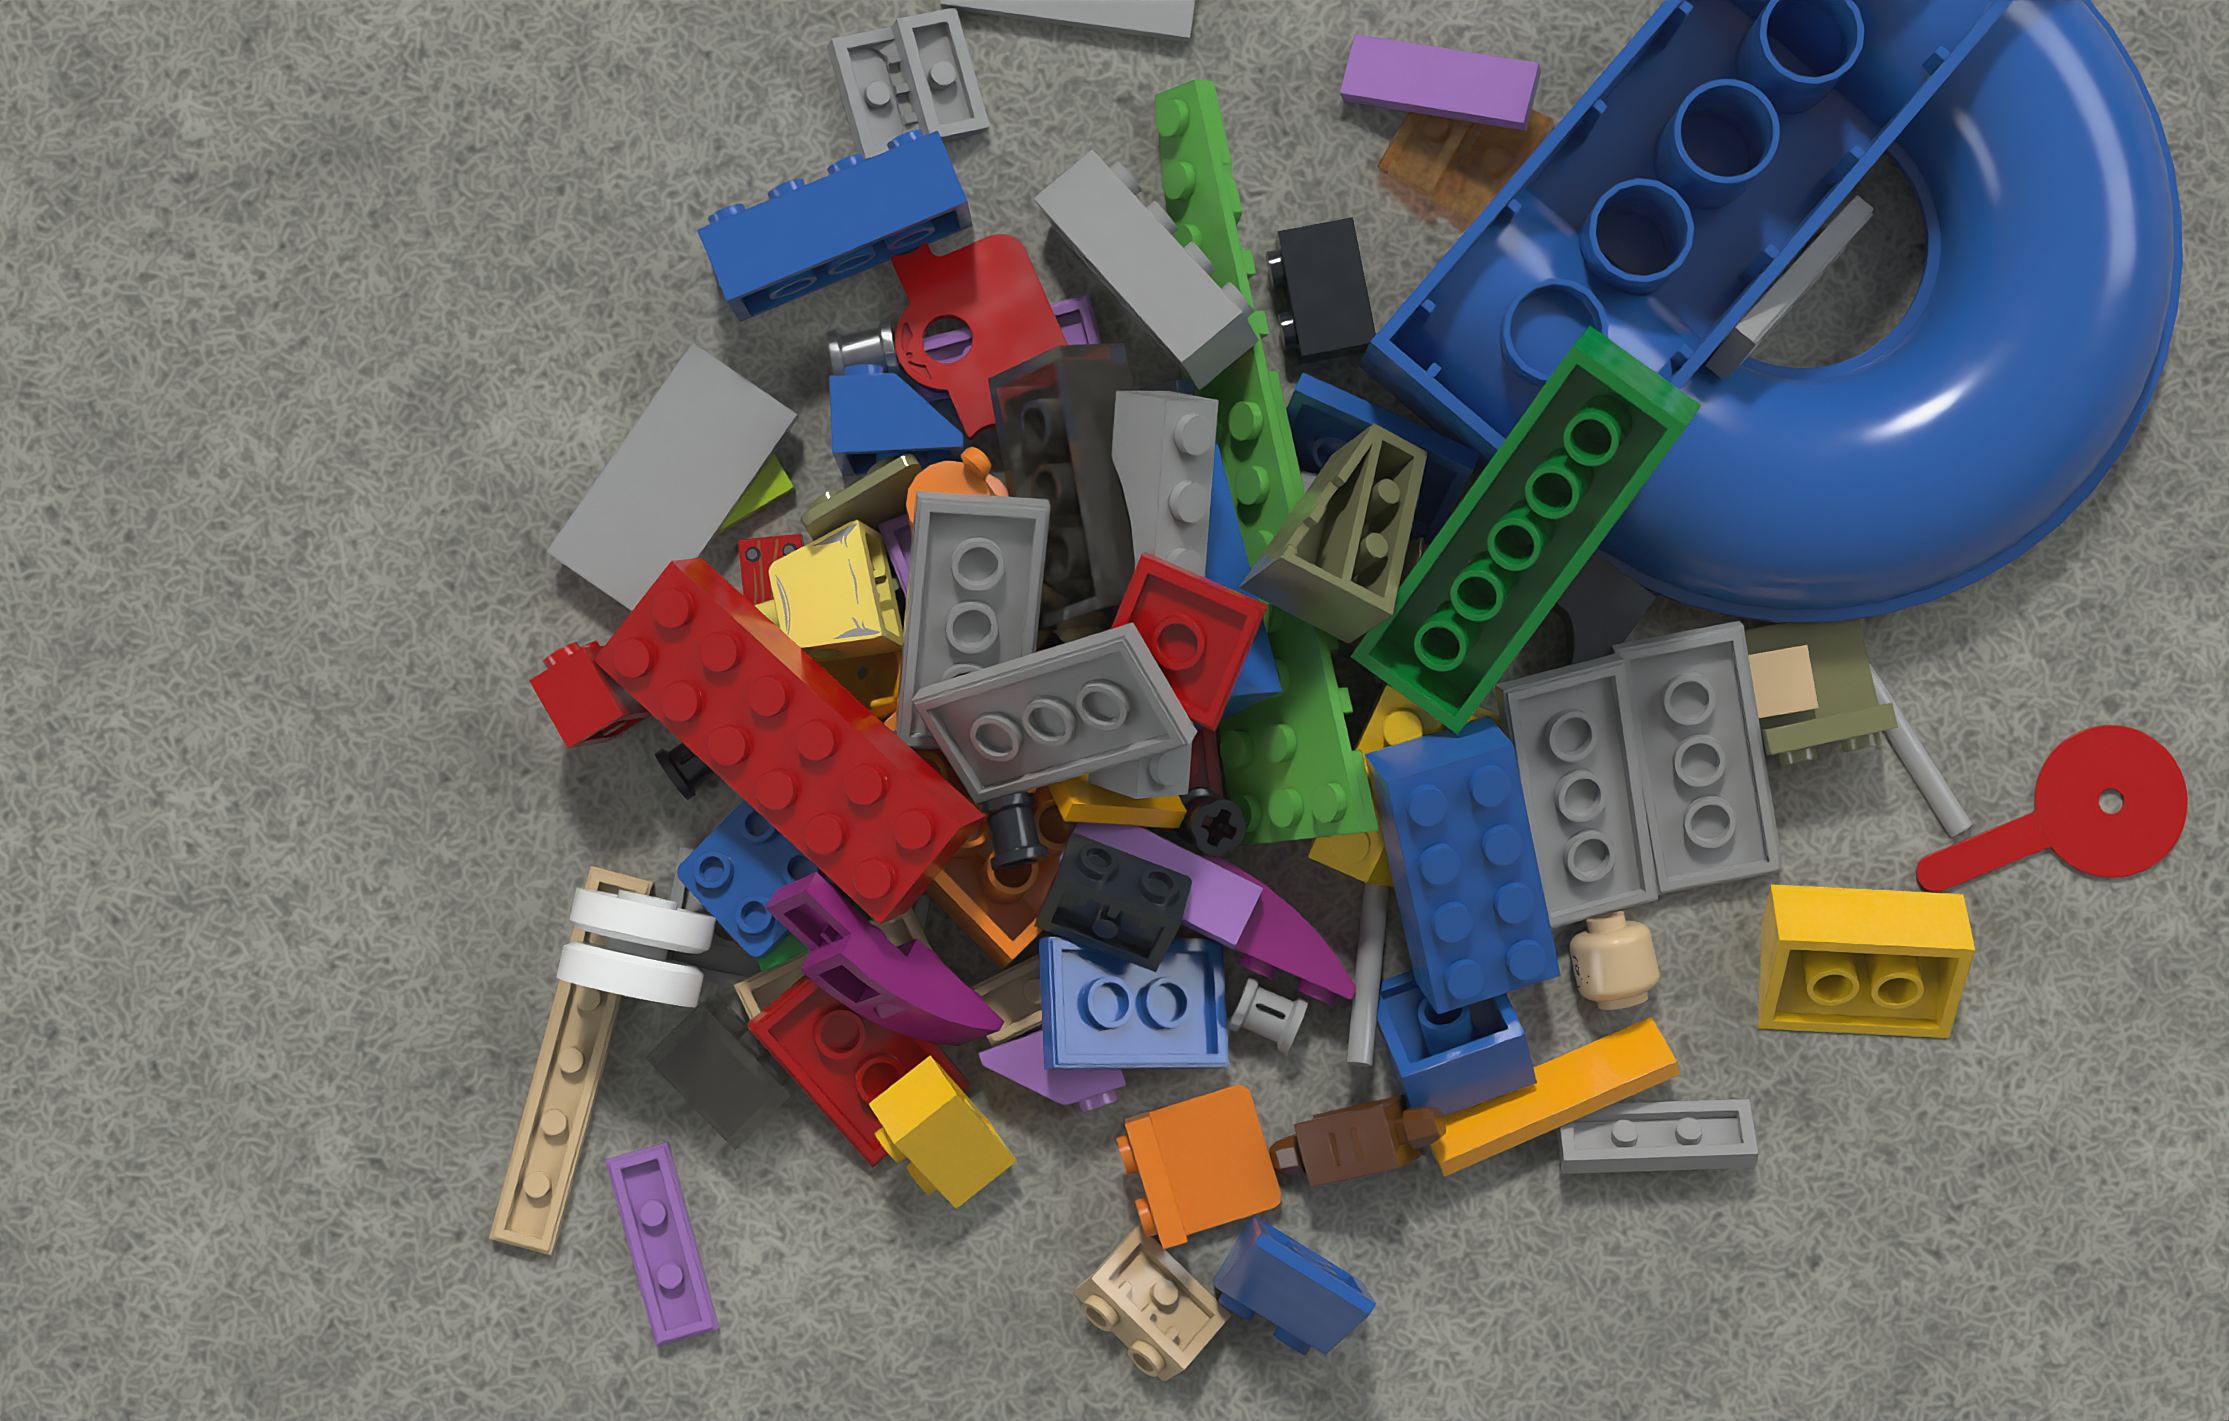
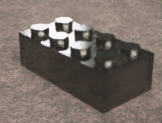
M1124 343L1059 345L988 378L1008 497L1048 499L1050 504L1037 632L1094 627L1115 620L1135 571L1131 520L1123 487L1111 457L1116 391H1133V377L1128 367Z

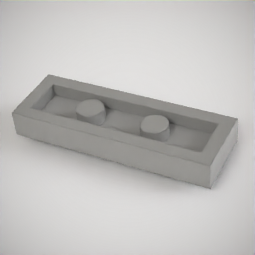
M1749 1099L1614 1103L1556 1128L1562 1174L1755 1168L1759 1155Z

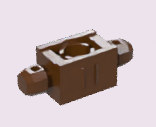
M1404 1094L1315 1114L1313 1115L1314 1119L1294 1124L1296 1134L1276 1141L1270 1147L1269 1154L1273 1168L1277 1173L1283 1175L1306 1173L1310 1187L1399 1169L1420 1157L1418 1148L1433 1144L1446 1134V1125L1439 1108L1422 1106L1407 1109Z

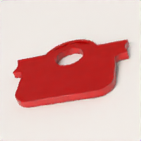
M995 234L943 256L934 255L928 243L924 242L911 253L892 255L890 257L910 304L902 313L895 331V349L899 362L905 373L919 386L933 392L949 394L969 440H973L986 429L1005 427L1002 409L1006 404L1054 385L1067 374L1071 363L1069 346L1023 244L1016 238L1006 234ZM942 319H956L963 322L973 335L972 346L969 352L962 359L953 363H941L933 360L928 356L923 347L924 335L928 328Z

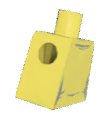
M855 520L771 564L768 572L774 599L754 606L816 662L902 650L903 629L884 540L879 532L861 521Z

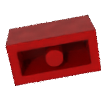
M598 641L590 642L582 647L577 642L558 649L543 660L547 670L529 680L567 748L608 742L652 716L646 708L594 661L604 647L600 646Z

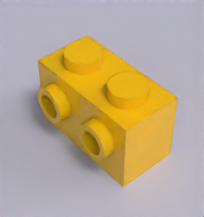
M931 1055L869 1103V1106L883 1126L875 1132V1136L887 1153L897 1164L908 1158L911 1162L906 1165V1168L920 1188L929 1197L938 1190L956 1209L1017 1161L987 1117Z

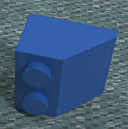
M858 364L845 367V375L829 376L832 453L842 476L867 475L869 469L879 461L888 457H900L909 453L915 456L922 470L929 465L943 461L963 462L960 457L966 450L963 434L897 374L883 373V367L880 365Z
M1413 970L1380 981L1376 1023L1408 1109L1433 1106L1439 1108L1443 1116L1537 1083L1525 1032L1506 993L1437 1014L1417 985Z

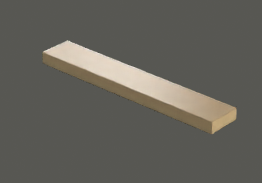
M591 866L585 889L618 895L619 890L651 896L655 882ZM574 926L570 943L583 941L606 945L608 936L584 931ZM560 979L489 1239L548 1255L554 1253L624 995L589 988Z

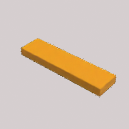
M1649 1017L1534 1067L1537 1080L1535 1084L1443 1116L1446 1134L1435 1143L1429 1144V1147L1444 1177L1680 1075L1677 1060L1652 1017Z

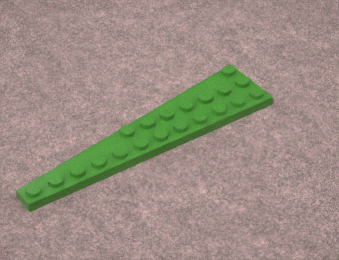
M1194 79L1155 95L1156 126L1159 134L1163 173L1162 187L1165 193L1166 212L1178 228V231L1172 236L1182 247L1193 241L1216 269L1210 276L1220 288H1223L1229 282L1232 283L1254 310V313L1247 318V321L1259 341L1201 390H1198L1194 385L1195 396L1218 400L1215 445L1219 447L1251 570L1305 492L1278 371H1268L1261 339L1269 335L1265 311L1254 309L1248 279L1256 275L1252 252L1251 250H1244L1240 246L1236 228L1243 211L1237 184L1232 175V161L1214 81ZM1181 371L1183 380H1189L1188 377ZM1258 598L1260 602L1269 605L1263 620L1276 663L1282 692L1223 719L1219 723L1220 753L1223 760L1226 797L1241 808L1243 819L1246 822L1244 839L1239 846L1379 831L1362 751L1351 750L1344 715L1353 712L1348 688L1337 687L1330 653L1339 650L1337 638Z

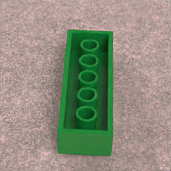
M1589 326L1573 344L1400 586L1396 596L1393 615L1370 629L1351 657L1453 732L1459 734L1687 428L1702 405L1592 326Z

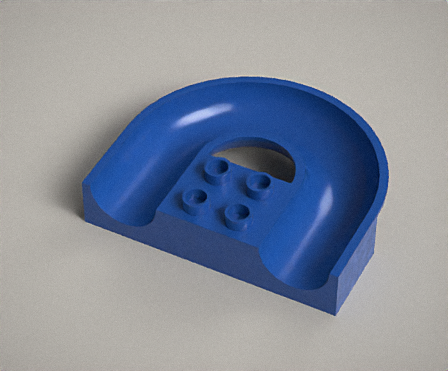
M1665 0L1370 341L1359 367L1436 433L1449 437L1480 453L1475 466L1483 472L1573 344L1589 326H1592L1702 405L1687 428L1594 552L1650 592L1683 605L1730 617L1777 623H1832L1885 615L1931 602L1976 583L2022 556L2067 519L2095 490L2124 451L2144 415L2167 358L2178 313L2183 248L2182 213L2174 163L2159 114L2138 68L2114 29L2090 0ZM1885 153L1900 169L1911 186L1920 208L1925 231L1924 268L1915 297L1905 315L1896 327L1874 347L1846 361L1814 368H1792L1777 366L1748 357L1729 378L1721 379L1705 365L1724 342L1723 339L1878 158Z

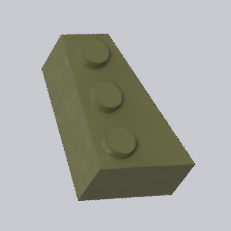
M1375 423L1331 455L1239 588L1348 644L1392 616L1428 452Z

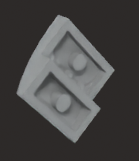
M956 7L897 18L892 27L832 38L827 45L857 154H862L865 160L889 151L887 143L909 131L921 129L924 135L938 130L943 143L982 133L990 128ZM897 64L900 65L904 83H902V79ZM906 94H908L913 113L910 111Z

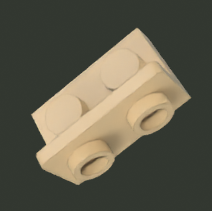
M1140 1225L1134 1228L1096 1271L1073 1291L1074 1295L1083 1303L1081 1308L1085 1316L1101 1330L1112 1331L1129 1348V1358L1142 1372L1152 1377L1158 1376L1162 1381H1167L1185 1370L1231 1317V1314L1165 1249L1163 1250L1162 1246L1152 1236L1146 1238L1144 1230Z

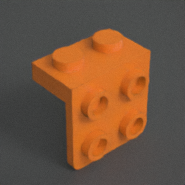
M1235 1084L1124 1119L1128 1134L1116 1138L1127 1175L1140 1173L1147 1197L1135 1200L1146 1238L1158 1234L1163 1250L1187 1243V1235L1271 1210L1280 1204L1282 1195L1251 1093L1245 1086Z

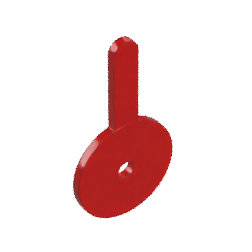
M2102 725L2081 730L2056 746L2043 763L2034 790V812L1924 856L1916 866V879L1922 888L1931 892H1939L2049 847L2071 867L2090 875L2113 878L2140 873L2162 860L2174 847L2183 831L2188 809L2187 788L2183 774L2168 750L2157 740L2139 730L2118 725ZM2106 789H2114L2122 796V807L2114 814L2104 812L2099 805V797Z

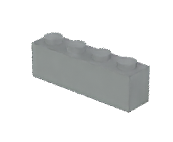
M1092 149L1035 196L1034 200L1063 240L1188 379L1193 380V384L1197 389L1201 390L1259 341L1247 321V318L1254 313V310L1232 283L1229 282L1223 288H1220L1210 276L1216 269L1193 241L1189 242L1185 247H1182L1172 236L1178 231L1177 226L1156 201H1153L1147 207L1142 204L1136 197L1142 191L1140 186L1119 161L1108 167Z

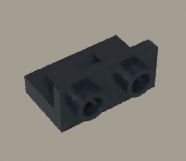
M1072 833L1066 843L1060 866L1040 906L1034 926L1156 972L1181 925L1192 880L1187 875L1080 834Z

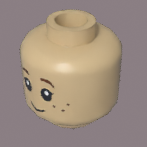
M1615 911L1586 919L1588 929L1575 935L1570 942V954L1580 995L1586 999L1597 1001L1598 1008L1602 1010L1627 1008L1648 1000L1647 991L1657 985L1659 981V968L1649 927L1640 922L1626 921L1623 911Z

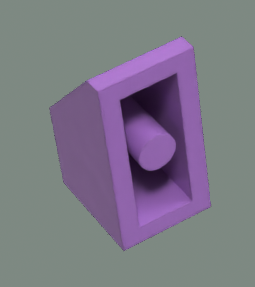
M1042 1029L1003 1042L993 1048L991 1046L980 1050L978 1053L983 1066L1064 1106L1078 1102L1081 1112L1118 1100L1115 1089L1126 1085L1122 1070H1044Z

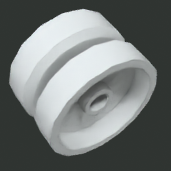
M576 888L569 920L578 929L608 936L606 945L574 941L564 945L556 978L615 994L696 1008L704 974L696 966L667 959L668 949L692 954H699L709 950L716 918L677 908L678 902L623 890H619L618 895Z

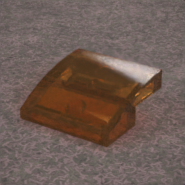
M1533 109L1527 131L1408 112L1377 167L1384 174L1472 224L1552 132L1555 124L1552 118ZM1482 127V130H1481V132L1479 133V135H1478L1477 139L1475 140L1474 144H1471V143L1473 142L1474 138L1476 137L1478 131H1479L1480 128ZM1465 154H1467L1459 170L1456 171L1463 157L1465 156Z

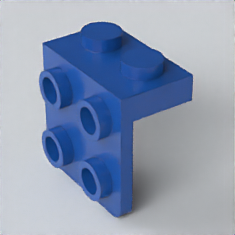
M745 800L679 865L677 870L678 878L685 887L716 918L749 955L755 958L768 956L791 933L765 909L776 889L817 872L826 881L837 887L843 896L851 901L853 900Z

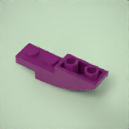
M1202 852V858L1263 888L1234 947L1243 952L1238 963L1239 965L1271 979H1274L1278 968L1302 978L1297 989L1298 991L1330 1005H1333L1337 994L1350 1000L1352 999L1356 986L1342 963L1320 934L1291 905L1269 887L1240 868L1217 856L1207 855Z
M817 872L776 889L765 908L811 951L801 971L828 994L878 1025L907 1037L952 1046H960L1000 1031L1004 1020L984 1002L983 998L976 991L970 989L941 962L939 956L933 950L926 947L917 938L897 947L894 946L880 928L871 924L842 896L837 887L826 881Z

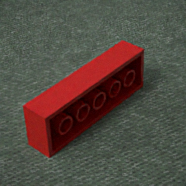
M702 557L671 561L594 659L605 672L879 924L905 914L986 817Z

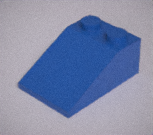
M1252 1215L1213 1279L1214 1286L1223 1291L1218 1300L1223 1306L1248 1321L1253 1319L1256 1312L1278 1325L1273 1333L1277 1339L1303 1355L1308 1353L1311 1346L1325 1355L1329 1353L1370 1315L1376 1305V1302L1361 1280L1255 1215Z

